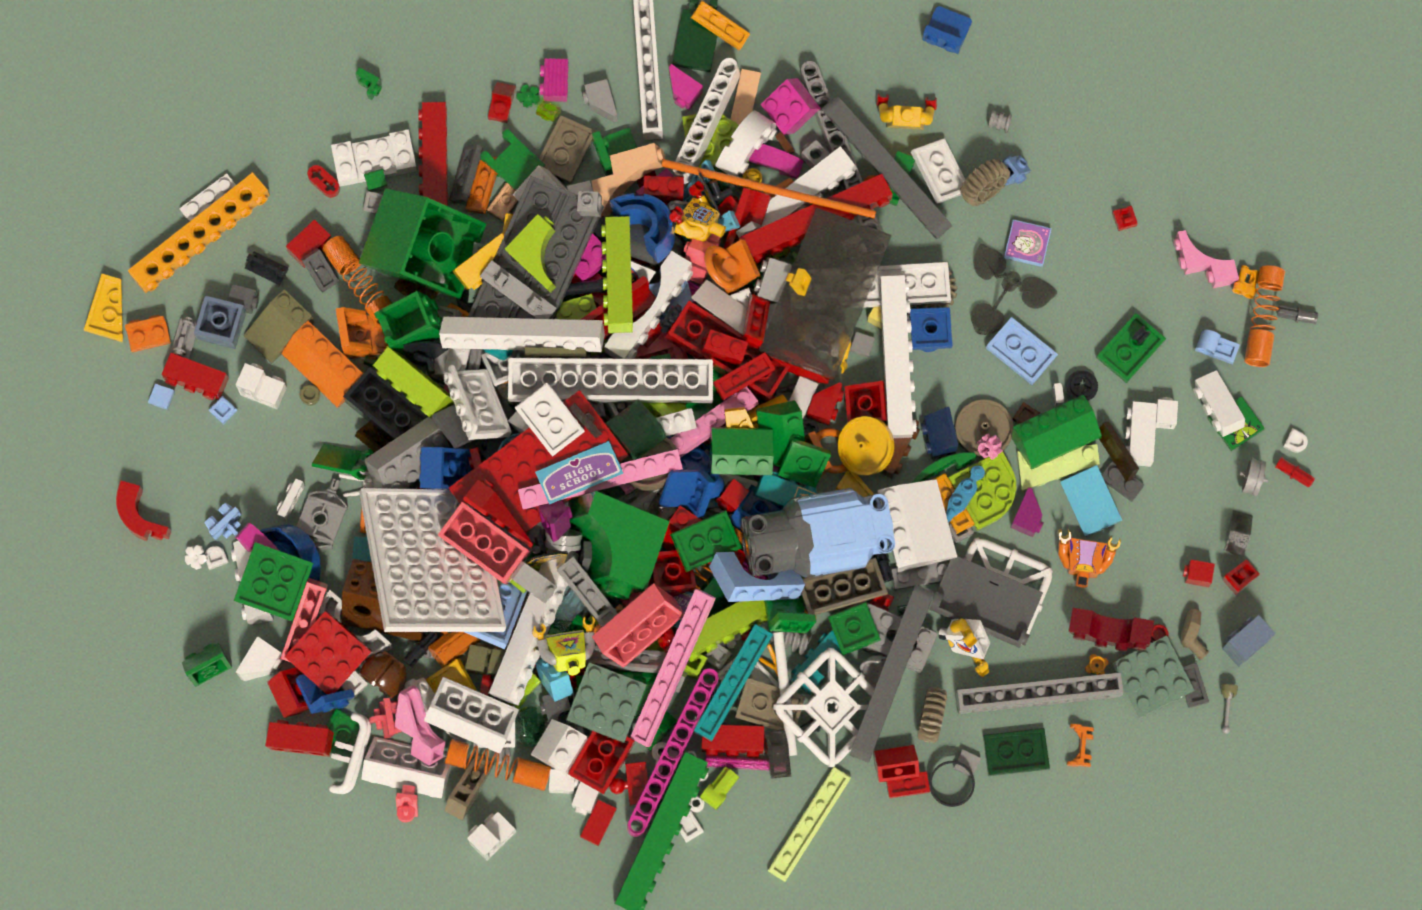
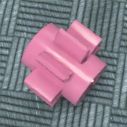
M987 433L982 439L977 441L979 444L978 451L983 458L990 457L993 460L1003 451L1001 449L1002 442L996 435L990 437Z

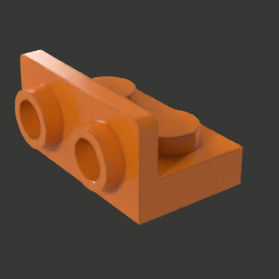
M152 315L149 319L142 321L135 319L131 320L129 324H125L132 353L171 344L167 321L164 316Z

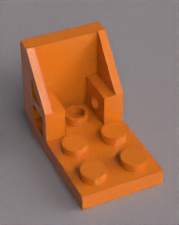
M346 307L336 308L341 346L347 358L355 359L366 357V355L382 354L389 347L384 341L385 335L381 325H376L365 310Z

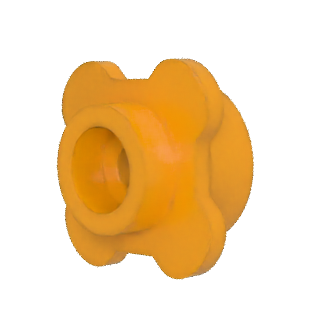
M1096 654L1090 655L1089 664L1085 667L1086 672L1096 675L1105 674L1104 669L1109 663L1108 660Z

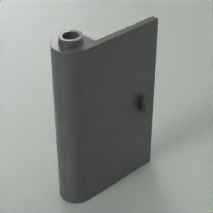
M957 556V558L950 559L929 610L950 619L981 620L986 634L1020 648L1021 644L1025 646L1030 634L1026 632L1043 592Z

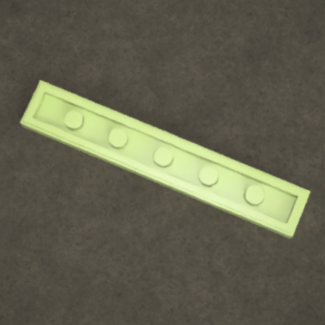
M833 767L768 869L769 873L786 882L851 779L850 776Z

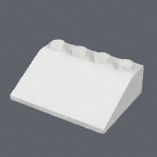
M937 479L877 490L878 494L884 495L888 500L895 539V548L892 552L898 572L957 558Z

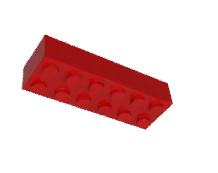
M688 301L665 339L698 360H713V369L723 376L766 352L776 370L747 387L754 396H757L764 402L769 401L791 365L763 347L753 343H748L743 361L739 366L701 353L706 335L710 329L743 341L746 340L742 339L741 333L696 304Z

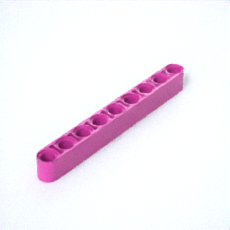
M714 669L703 670L627 823V832L631 836L638 837L643 834L718 682L719 677ZM711 675L714 682L712 684L705 683L703 676ZM702 693L705 701L697 702L694 694ZM693 711L696 719L688 720L685 713ZM679 729L685 730L687 737L685 739L679 738L676 735V731ZM671 747L677 749L678 756L670 757L667 749ZM666 766L669 769V774L666 776L661 775L658 772V768ZM652 784L658 785L660 793L652 794L649 786ZM648 803L651 806V811L648 813L642 812L640 804ZM634 821L640 822L642 829L640 831L632 830L631 823Z

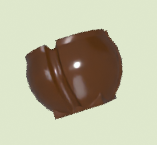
M384 651L367 658L362 664L359 675L374 687L378 686L379 691L393 698L400 693L405 685L406 667Z

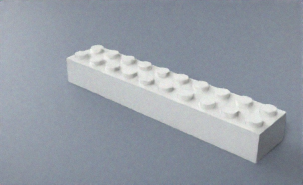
M509 358L508 401L523 402L544 384L548 383L562 402L580 390L588 402L712 403L713 360Z

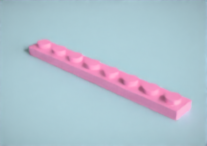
M746 387L696 420V429L677 433L669 440L678 449L681 458L711 437V427H726L724 409L745 407L748 412L759 404L758 400ZM629 483L618 485L625 495L636 489Z
M678 449L621 463L620 467L624 474L564 499L666 474L672 470H681L683 468ZM541 484L518 489L523 510L548 503Z
M695 589L630 736L631 739L646 747H650L716 599L700 589Z

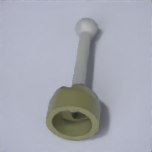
M1221 684V694L1226 698L1225 723L1222 728L1224 734L1230 732L1228 727L1230 700L1237 695L1238 685Z

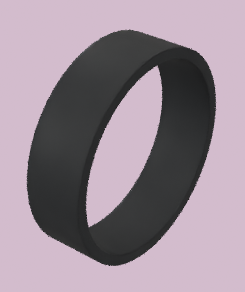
M946 761L933 770L930 776L929 787L932 796L940 804L956 807L970 799L974 792L975 779L972 771L965 764L958 761ZM945 764L961 765L971 775V793L960 803H945L933 791V775L938 768Z

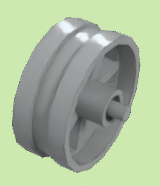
M1251 457L1245 472H1240L1244 479L1242 493H1250L1253 496H1257L1263 482H1268V478H1265L1264 475L1266 461H1259Z
M568 529L558 541L553 542L545 531L546 540L544 544L546 548L560 552L578 551L581 549V532Z

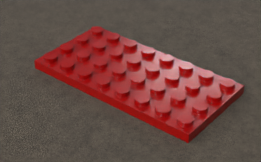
M579 390L563 402L585 431L552 457L529 427L450 486L449 490L460 504L461 502L468 504L462 500L478 479L481 481L486 479L494 485L492 489L497 492L523 530L528 532L541 522L539 506L523 510L518 489L540 484L535 473L536 471L608 441L619 463L629 455ZM573 497L567 498V499H563L562 501H563V503L565 504L566 502H568V501H569L570 499H572Z

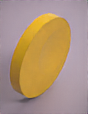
M863 416L851 420L844 426L838 439V454L843 465L848 470L858 475H874L881 472L890 463L894 453V438L891 430L883 421L874 417Z

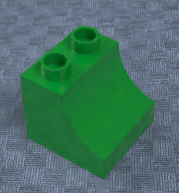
M385 188L359 264L385 275L460 299L464 285L453 273V270L472 256L473 243H480L486 223L428 197Z
M598 491L571 499L568 504L572 513L570 529L582 533V546L584 541L591 542L592 560L587 575L609 603H616L617 598L629 600L631 594L645 591L670 521Z

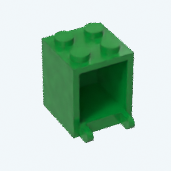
M418 291L374 313L385 335V343L389 345V348L404 356L403 344L423 341L433 342L440 338L439 333L443 319L438 315V305L434 299Z

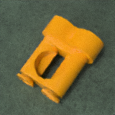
M1242 265L1238 276L1239 279L1234 283L1232 291L1246 298L1254 299L1259 271L1250 270L1248 266ZM1247 274L1251 275L1249 283L1245 282Z

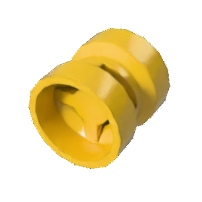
M749 168L743 173L744 179L762 183V174L758 169Z

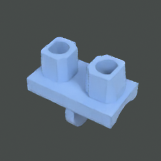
M224 503L218 510L224 516L221 521L218 522L213 516L205 521L210 535L215 540L221 535L226 539L231 534L236 537L239 534L236 529L241 526L237 521L242 516L240 511L236 507L233 508L229 504Z

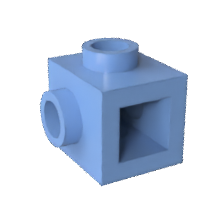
M1010 155L1002 161L1010 171V178L1007 180L1006 186L1014 183L1018 185L1027 179L1026 175L1031 170L1028 167L1027 161L1021 155L1014 157Z

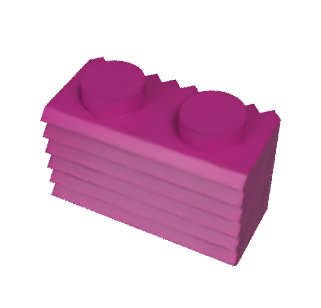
M544 59V65L540 66V77H544V83H540V95H543L544 101L567 102L568 59Z

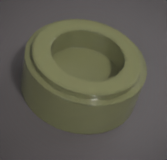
M305 385L300 390V399L305 405L312 406L319 401L320 392L316 386Z

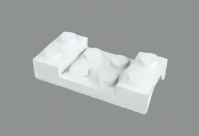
M409 129L389 133L390 136L352 144L348 141L331 145L339 186L366 182L365 173L382 168L385 178L416 172L417 168Z

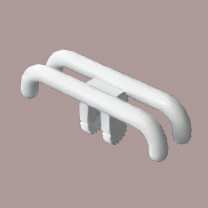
M351 714V719L358 722L360 726L355 746L338 741L335 742V746L338 748L352 751V756L349 758L332 753L331 758L349 763L344 782L341 785L333 784L329 787L332 793H349L356 784L371 734V723L362 714Z

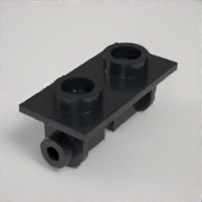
M255 251L253 254H249L246 259L248 262L245 269L279 286L289 270L288 267Z

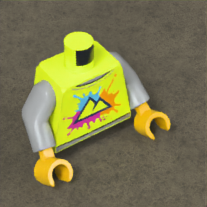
M592 616L591 625H587L585 617L583 618V627L586 629V633L583 630L546 635L545 639L543 636L546 631L545 625L542 623L540 625L542 632H537L534 626L532 634L538 638L537 646L541 658L548 664L553 665L558 672L568 671L569 675H577L580 669L585 667V660L590 659L595 649V641L592 638L594 635L592 629L595 626V618Z

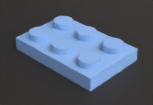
M1012 317L986 346L988 351L1031 385L1038 380L1058 356L1055 351Z

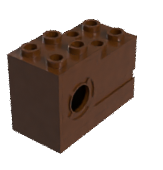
M353 559L342 590V624L371 631L377 630L380 633L420 642L424 632H384L372 563Z

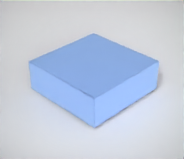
M155 384L148 403L168 410L175 391Z
M223 396L209 409V412L223 425L238 411Z

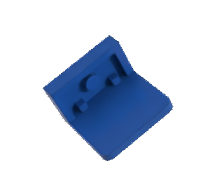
M938 6L935 8L929 25H926L922 40L931 45L941 47L946 51L959 54L972 20Z
M703 469L672 470L668 474L659 504L662 507L687 506L696 517H704L716 482Z
M304 674L296 678V682L311 714L328 712L335 708H344L349 705L348 701L355 697L352 689L326 694Z

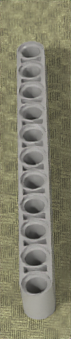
M813 61L803 63L800 76L804 87L819 106L826 105L831 101L818 65ZM812 70L814 74L807 75L805 71ZM814 87H818L821 89V91L815 93L811 89ZM820 109L815 113L829 153L831 154L841 146L857 168L846 137L836 126L829 128L825 125V123L832 121ZM837 139L841 141V144L834 145L832 141ZM858 168L854 171V180L850 181L844 178L841 181L844 190L863 182ZM862 215L855 216L866 249L872 259L881 260L886 254L887 242L876 215L875 218ZM873 228L876 232L869 234L866 232V229ZM878 245L881 246L883 250L880 252H876L873 250V247Z

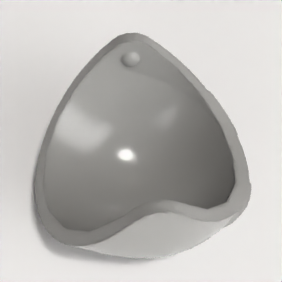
M871 656L864 660L860 666V672L865 675L864 678L874 689L887 656Z

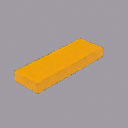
M704 1L700 2L691 16L693 20L737 50L742 48L750 35L748 31Z
M946 473L932 480L937 479L946 513L948 501L955 489ZM965 508L963 512L952 518L950 524L955 533L958 534L974 526V521Z

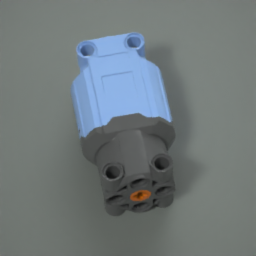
M852 488L791 498L782 510L742 517L740 524L743 532V550L748 561L747 568L752 576L793 570L802 577L809 578L866 567L874 554L889 553L895 548L893 522L887 498L882 494L862 497Z

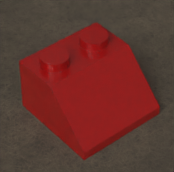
M884 381L845 386L847 423L863 416L874 417L883 422L887 421Z
M677 550L659 552L650 578V586L656 584L672 597L696 589L694 570L685 571Z
M296 667L280 671L267 681L284 718L299 715L309 710L296 682V678L299 675H303V673Z

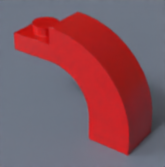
M121 480L117 490L116 505L118 514L128 530L144 541L148 540L149 534L157 540L169 539L171 534L169 527L146 521L140 517L138 506L143 493L141 486Z

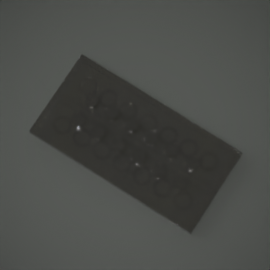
M816 208L790 272L796 275L798 268L805 269L812 278L805 296L798 295L789 285L790 282H786L759 352L762 354L766 352L768 356L835 380L885 255L891 235Z

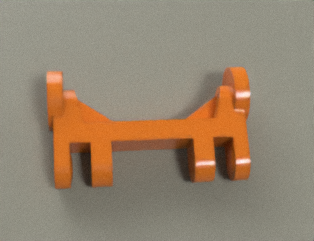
M1070 724V728L1074 729L1080 738L1079 754L1073 760L1067 761V766L1091 767V763L1084 762V760H1092V755L1085 754L1086 739L1093 740L1094 736L1086 734L1087 731L1094 732V728L1085 727L1080 724Z

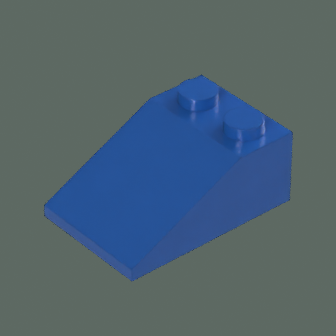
M421 447L420 488L449 489L450 486L473 470L468 457H471L470 449Z

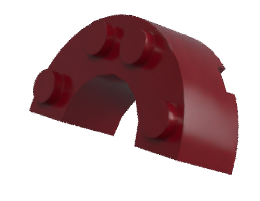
M1073 608L1069 633L1073 635V639L1095 642V646L1107 648V645L1115 646V649L1119 651H1127V648L1144 651L1150 646L1154 620L1135 617L1133 619H1117L1097 614L1092 610Z

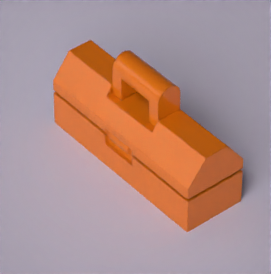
M440 632L443 636L431 644L428 650L443 668L469 650L470 645H475L481 639L465 632H451L450 634L448 632Z

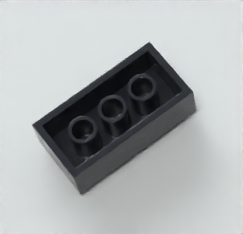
M371 367L365 371L343 396L346 404L392 441L429 417L420 410L419 406L410 402L403 393L393 388L387 380L381 378Z

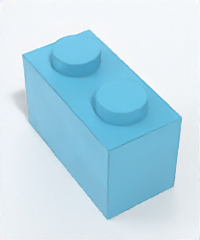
M543 659L536 661L539 679L554 701L573 694L570 678L566 671H556L553 665L548 664Z

